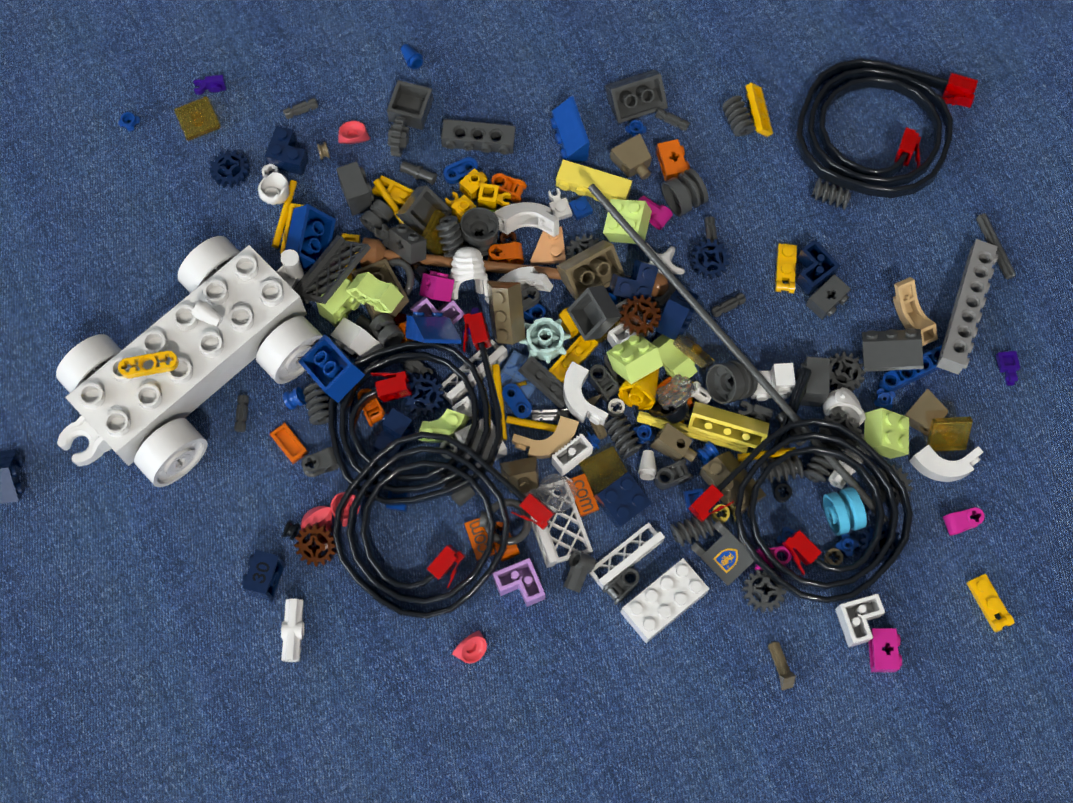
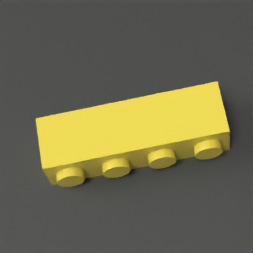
M563 159L556 177V187L564 191L576 192L580 196H589L598 201L588 189L589 186L594 184L610 202L611 199L627 200L631 191L632 180Z
M695 401L687 429L756 448L768 436L770 423Z

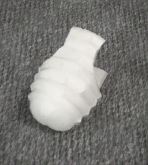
M462 247L453 256V261L451 262L453 267L449 275L450 279H454L452 300L458 299L460 284L471 279L475 280L476 293L488 296L487 281L489 279L487 278V273H485L486 268L484 267L483 256L476 248Z

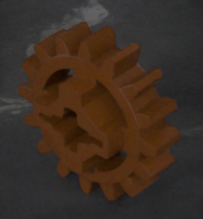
M635 295L633 301L627 299V305L622 304L623 311H619L622 315L620 324H624V330L629 328L630 335L636 332V336H639L640 333L647 336V331L654 332L653 326L659 327L658 321H661V315H659L660 308H656L657 302L651 303V297L645 300L644 295H641L640 299H637ZM638 311H639V314H641V316L643 317V321H642L641 318L639 317Z
M318 522L313 525V528L308 524L305 527L306 529L302 528L299 531L300 534L295 537L299 541L294 544V547L299 548L296 555L302 554L300 560L307 559V565L314 562L315 567H317L321 562L324 566L327 560L331 561L334 558L333 555L337 553L333 535L330 534L333 529L326 530V524L319 527ZM311 533L310 539L305 540V537ZM326 549H328L327 553H326L325 555L321 556V554L323 553V551H325Z

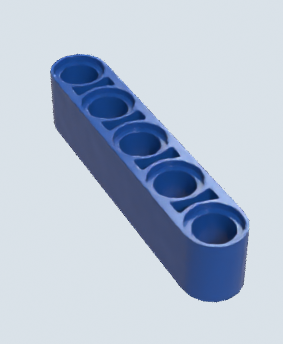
M942 345L923 354V366L925 369L888 371L879 381V389L883 388L884 391L888 392L896 391L940 369L936 367L938 360L934 356L939 357ZM902 372H906L909 377H905ZM885 380H890L893 385H888Z

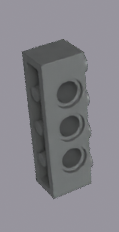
M444 119L441 135L442 147L447 149L458 148L466 151L479 150L485 153L499 152L504 155L513 154L516 129L515 126Z

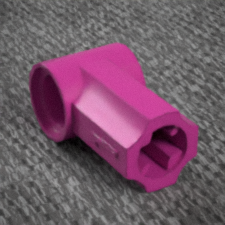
M644 195L638 199V201H646L652 210L649 222L656 229L661 230L673 216L669 208L664 205H657Z

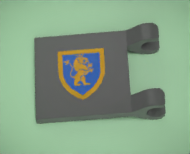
M718 520L714 524V528L723 536L707 551L699 542H695L691 549L729 586L754 561L736 536L721 520Z

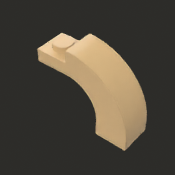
M909 277L895 283L896 296L893 297V302L906 330L909 328L921 329L922 346L937 340L936 323L930 320L920 307L915 280Z
M560 416L557 428L550 437L543 440H533L514 434L512 444L515 445L516 449L522 451L529 449L528 457L536 456L537 459L550 458L552 455H555V452L561 450V447L564 448V445L573 441L579 421Z

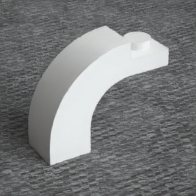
M522 202L504 206L493 212L499 220V230L506 235L521 227H536L553 237L559 234V218L551 215V208L548 206Z
M531 266L512 270L498 280L500 282L520 283L521 291L528 287H534L539 291L551 292L553 288L548 276L543 273L538 274L536 269ZM486 296L485 300L489 304V298Z
M572 361L566 372L563 385L565 404L570 413L581 423H584L587 417L593 424L604 426L609 413L587 402L582 394L581 388L588 378L589 370Z
M928 444L915 454L909 462L921 474L930 479L940 482H952L969 475L974 470L973 466L981 460L979 456L983 451L978 446L964 458L957 461H949L937 455Z

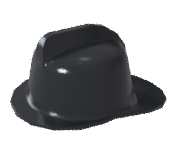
M665 396L660 398L649 409V414L654 417H664L671 424L689 420L691 416L687 404L688 396Z

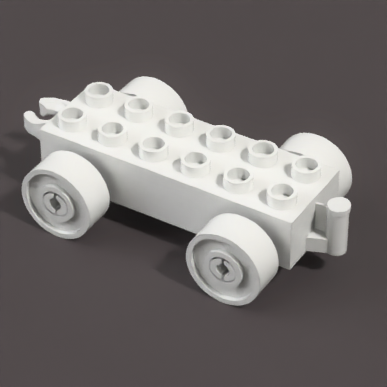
M215 236L199 244L184 259L178 271V281L190 292L186 298L123 350L108 335L99 334L77 344L62 359L57 368L56 377L70 393L65 398L81 416L76 422L68 425L60 433L57 441L58 446L63 450H68L75 438L85 436L89 440L88 448L72 456V461L77 466L89 465L100 458L103 453L113 449L128 466L134 462L156 487L170 485L186 475L203 457L208 445L207 440L185 419L191 412L255 358L257 363L278 384L290 382L306 371L298 361L323 335L304 317L307 313L301 297L293 290L304 276L298 253L291 249L283 251L281 253V263L283 266L275 271L250 245L240 252L224 236ZM200 300L202 302L206 301L223 316V320L218 327L198 320L192 314L193 308ZM163 351L174 352L179 360L178 367L173 371L135 378H125L118 370V364L122 359ZM170 357L167 358V365H169L170 361L172 360ZM147 360L143 364V368H152L154 361ZM130 364L127 365L126 372H129L130 368H132Z

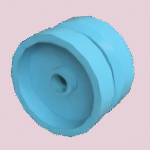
M850 486L841 489L839 494L831 492L823 496L824 512L828 524L835 535L847 534L850 528L856 531L866 527L867 519L864 505L854 487Z

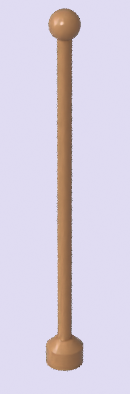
M363 238L362 243L368 244L370 250L361 259V267L383 259H387V261L394 258L403 259L392 250L386 249L380 239ZM426 254L425 260L413 264L452 268L451 262L453 257ZM483 260L485 263L484 267L486 268L485 272L507 274L517 268L531 266L536 269L538 274L543 273L549 279L562 280L557 268ZM657 273L651 294L653 297L664 295L669 288L668 279L661 273Z

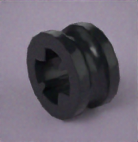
M784 483L777 485L773 492L775 500L781 503L787 502L792 495L791 487ZM782 489H784L785 493L788 495L781 497L780 492H778V490L781 491Z
M289 520L284 528L283 537L286 538L288 536L290 540H294L300 524H293V521Z

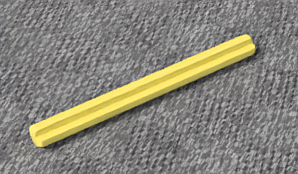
M639 411L637 416V422L659 429L667 423L671 424L663 417H654L642 411ZM683 423L671 424L687 437L703 442L709 441L713 445L740 453H747L749 448L742 444L687 429L688 425Z

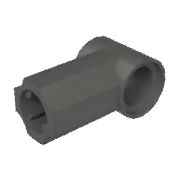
M575 550L569 558L571 568L563 587L580 593L586 575L594 569L596 560L584 552Z

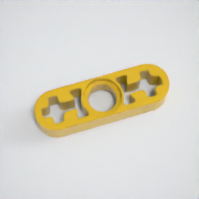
M163 351L122 359L118 364V370L125 378H135L173 371L178 367L179 360L174 352ZM168 357L172 359L169 365L166 364ZM147 360L154 361V365L150 369L143 368V364ZM130 364L132 368H130L129 372H126L125 369Z

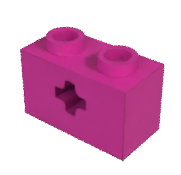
M430 271V274L423 273L419 295L434 300L451 302L454 279L448 278L449 274Z
M872 628L870 631L873 639L868 641L871 672H896L900 670L902 656L898 652V646H900L901 640L900 635L897 634V628ZM885 647L886 650H889V653L886 654V651H882V648Z

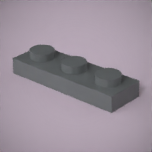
M531 355L518 371L561 409L565 405L563 397L564 384Z

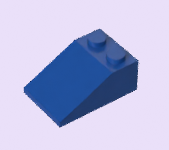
M413 312V315L406 316L407 339L422 343L461 344L462 342L449 317H444L443 313L431 312V316H425V312Z

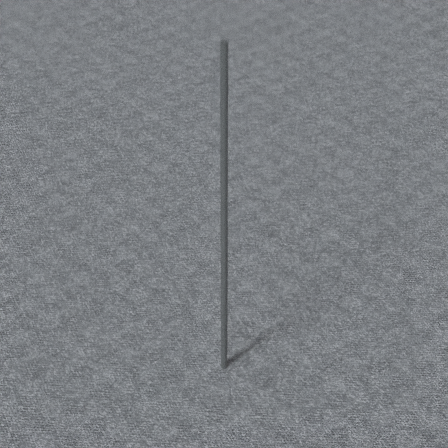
M594 184L589 186V191L793 422L800 421V417ZM808 426L799 428L803 434L812 432ZM809 440L814 446L826 448L821 441ZM823 455L849 486L854 487L861 500L876 516L873 500L835 457ZM884 515L883 524L889 520L886 515Z

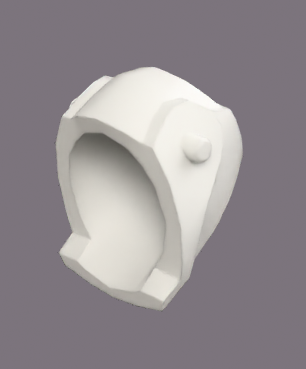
M841 387L830 392L823 403V412L827 417L831 413L834 416L840 413L842 417L847 414L848 419L854 418L853 423H859L860 425L866 419L864 410L861 408L857 397L847 388Z

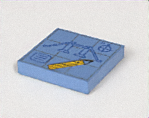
M513 351L501 371L502 387L504 388L507 384H517L528 399H530L536 387L518 371L527 361L528 357Z

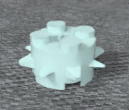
M543 317L536 319L533 324L525 323L527 336L519 341V343L527 346L529 351L528 358L532 355L536 360H544L549 364L551 359H555L560 354H567L563 344L564 340L571 338V335L564 333L561 319L553 321L552 318Z

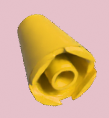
M660 368L633 384L625 380L619 387L618 397L629 407L635 405L638 406V410L651 409L656 399Z

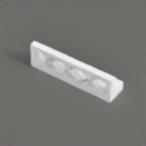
M491 340V345L496 351L488 357L491 370L492 365L500 364L508 357L507 349L503 345L498 346L493 340ZM480 350L469 359L472 363L476 360L482 361ZM482 362L476 367L481 379L486 376ZM463 364L459 369L463 373H470L467 377L472 387H474L477 383L472 372ZM454 373L442 383L443 387L440 389V391H444L443 389L446 386L456 385L451 391L445 392V395H442L452 406L468 392L463 381H458L459 377Z
M648 522L596 563L594 569L589 574L603 590L608 583L616 579L624 570L631 568L664 541L665 536L660 531L657 533ZM648 529L653 537L648 541H641L642 533ZM629 543L638 544L636 551L632 554L626 553V546ZM614 555L623 556V561L617 566L611 565V558ZM599 567L608 568L607 574L600 579L594 572Z

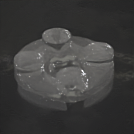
M677 374L669 383L656 391L658 395L657 400L666 410L672 405L674 408L679 407L692 395L690 390L691 388L694 389V384L688 377H682L680 374Z
M550 474L540 482L536 490L537 498L554 513H563L572 507L576 497V487L570 478L558 474ZM554 489L561 492L560 498L552 495Z

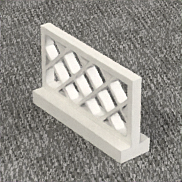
M567 479L523 493L526 496L530 493L536 496V493L539 492L549 495L544 504L556 513L553 520L548 522L549 528L547 526L545 530L532 522V528L547 568L569 560L570 552L577 550L573 548L577 539L584 542L586 550L581 552L586 554L593 552ZM564 487L566 492L564 498L553 493L555 488ZM551 497L561 501L558 510L547 505ZM563 503L571 506L572 513L570 516L560 511ZM557 515L568 520L564 528L554 523ZM570 521L578 525L579 530L577 534L566 529ZM552 526L562 531L559 539L550 535L549 531ZM564 533L574 537L571 546L561 541ZM558 545L569 550L566 556L558 557L556 551Z

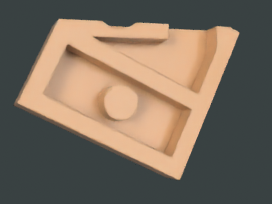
M559 227V234L555 237L542 231L530 260V265L560 264L566 261L562 227Z

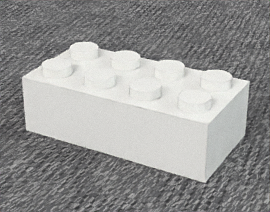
M683 558L627 603L620 613L645 643H648L706 595L709 587Z

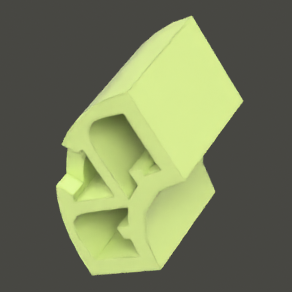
M369 272L358 274L346 289L357 301L363 305L368 303L374 306L375 311L382 313H392L404 297L399 292L397 286L380 281Z
M662 334L652 342L658 348L663 367L667 372L666 375L668 377L671 376L679 385H682L698 372L694 359L680 350L676 340Z
M446 409L444 415L439 419L431 422L422 421L419 432L445 434L454 437V432L464 428L469 417L465 414ZM428 438L418 439L426 443H441L444 441Z

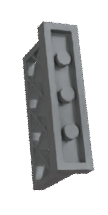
M337 235L293 290L301 297L303 303L308 304L309 301L326 304L370 250V246L364 243L346 241L342 236Z

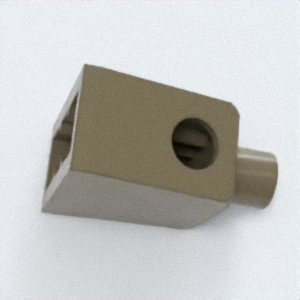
M640 134L611 149V161L628 177L638 173L641 179L644 180L651 175L648 167L651 165L652 158Z
M926 389L905 414L906 417H909V426L927 436L934 429L945 435L951 428L943 420L949 412L948 409L929 389Z
M669 423L658 431L650 445L651 448L674 461L684 457L692 462L698 453L689 447L692 440Z
M536 456L500 463L502 475L522 493H527L539 487V470Z

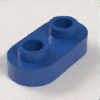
M466 157L446 166L443 171L445 181L449 184H456L474 168L478 171L477 161L474 158Z
M514 383L507 384L502 391L504 400L515 416L522 419L528 418L533 410L532 403L519 385ZM511 389L515 392L513 397L509 396ZM521 405L525 407V411L523 413L519 410Z

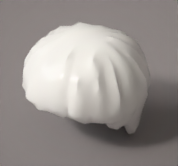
M278 172L270 173L267 177L263 178L258 186V194L261 200L271 205L282 204L287 200L290 193L287 178Z

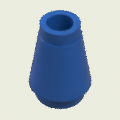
M404 44L400 51L408 67L412 69L420 68L423 64L422 55L409 46V44Z

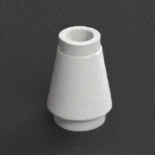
M200 300L192 310V314L195 315L196 319L216 327L223 320V316L206 301L202 302Z
M644 450L642 452L638 474L643 480H653L657 474L654 452L651 450Z

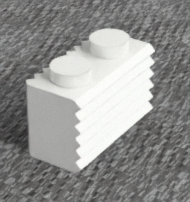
M580 434L573 441L564 445V448L561 447V450L555 452V455H552V465L561 476H564L592 454L593 446L583 434Z

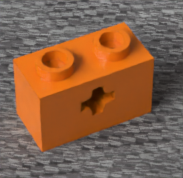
M678 139L657 144L656 155L665 181L673 177L677 178L678 174L690 169L688 161L684 159V147L680 145Z

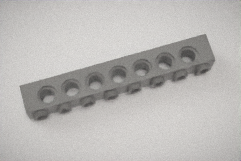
M978 239L972 245L936 367L958 375L963 368H967L970 360L967 356L968 353H971L974 343L971 341L972 338H975L978 331L976 323H979L982 317L980 309L984 307L986 302L984 294H987L990 288L988 280L993 276L994 269L992 266L995 265L998 259V254H996L998 246Z

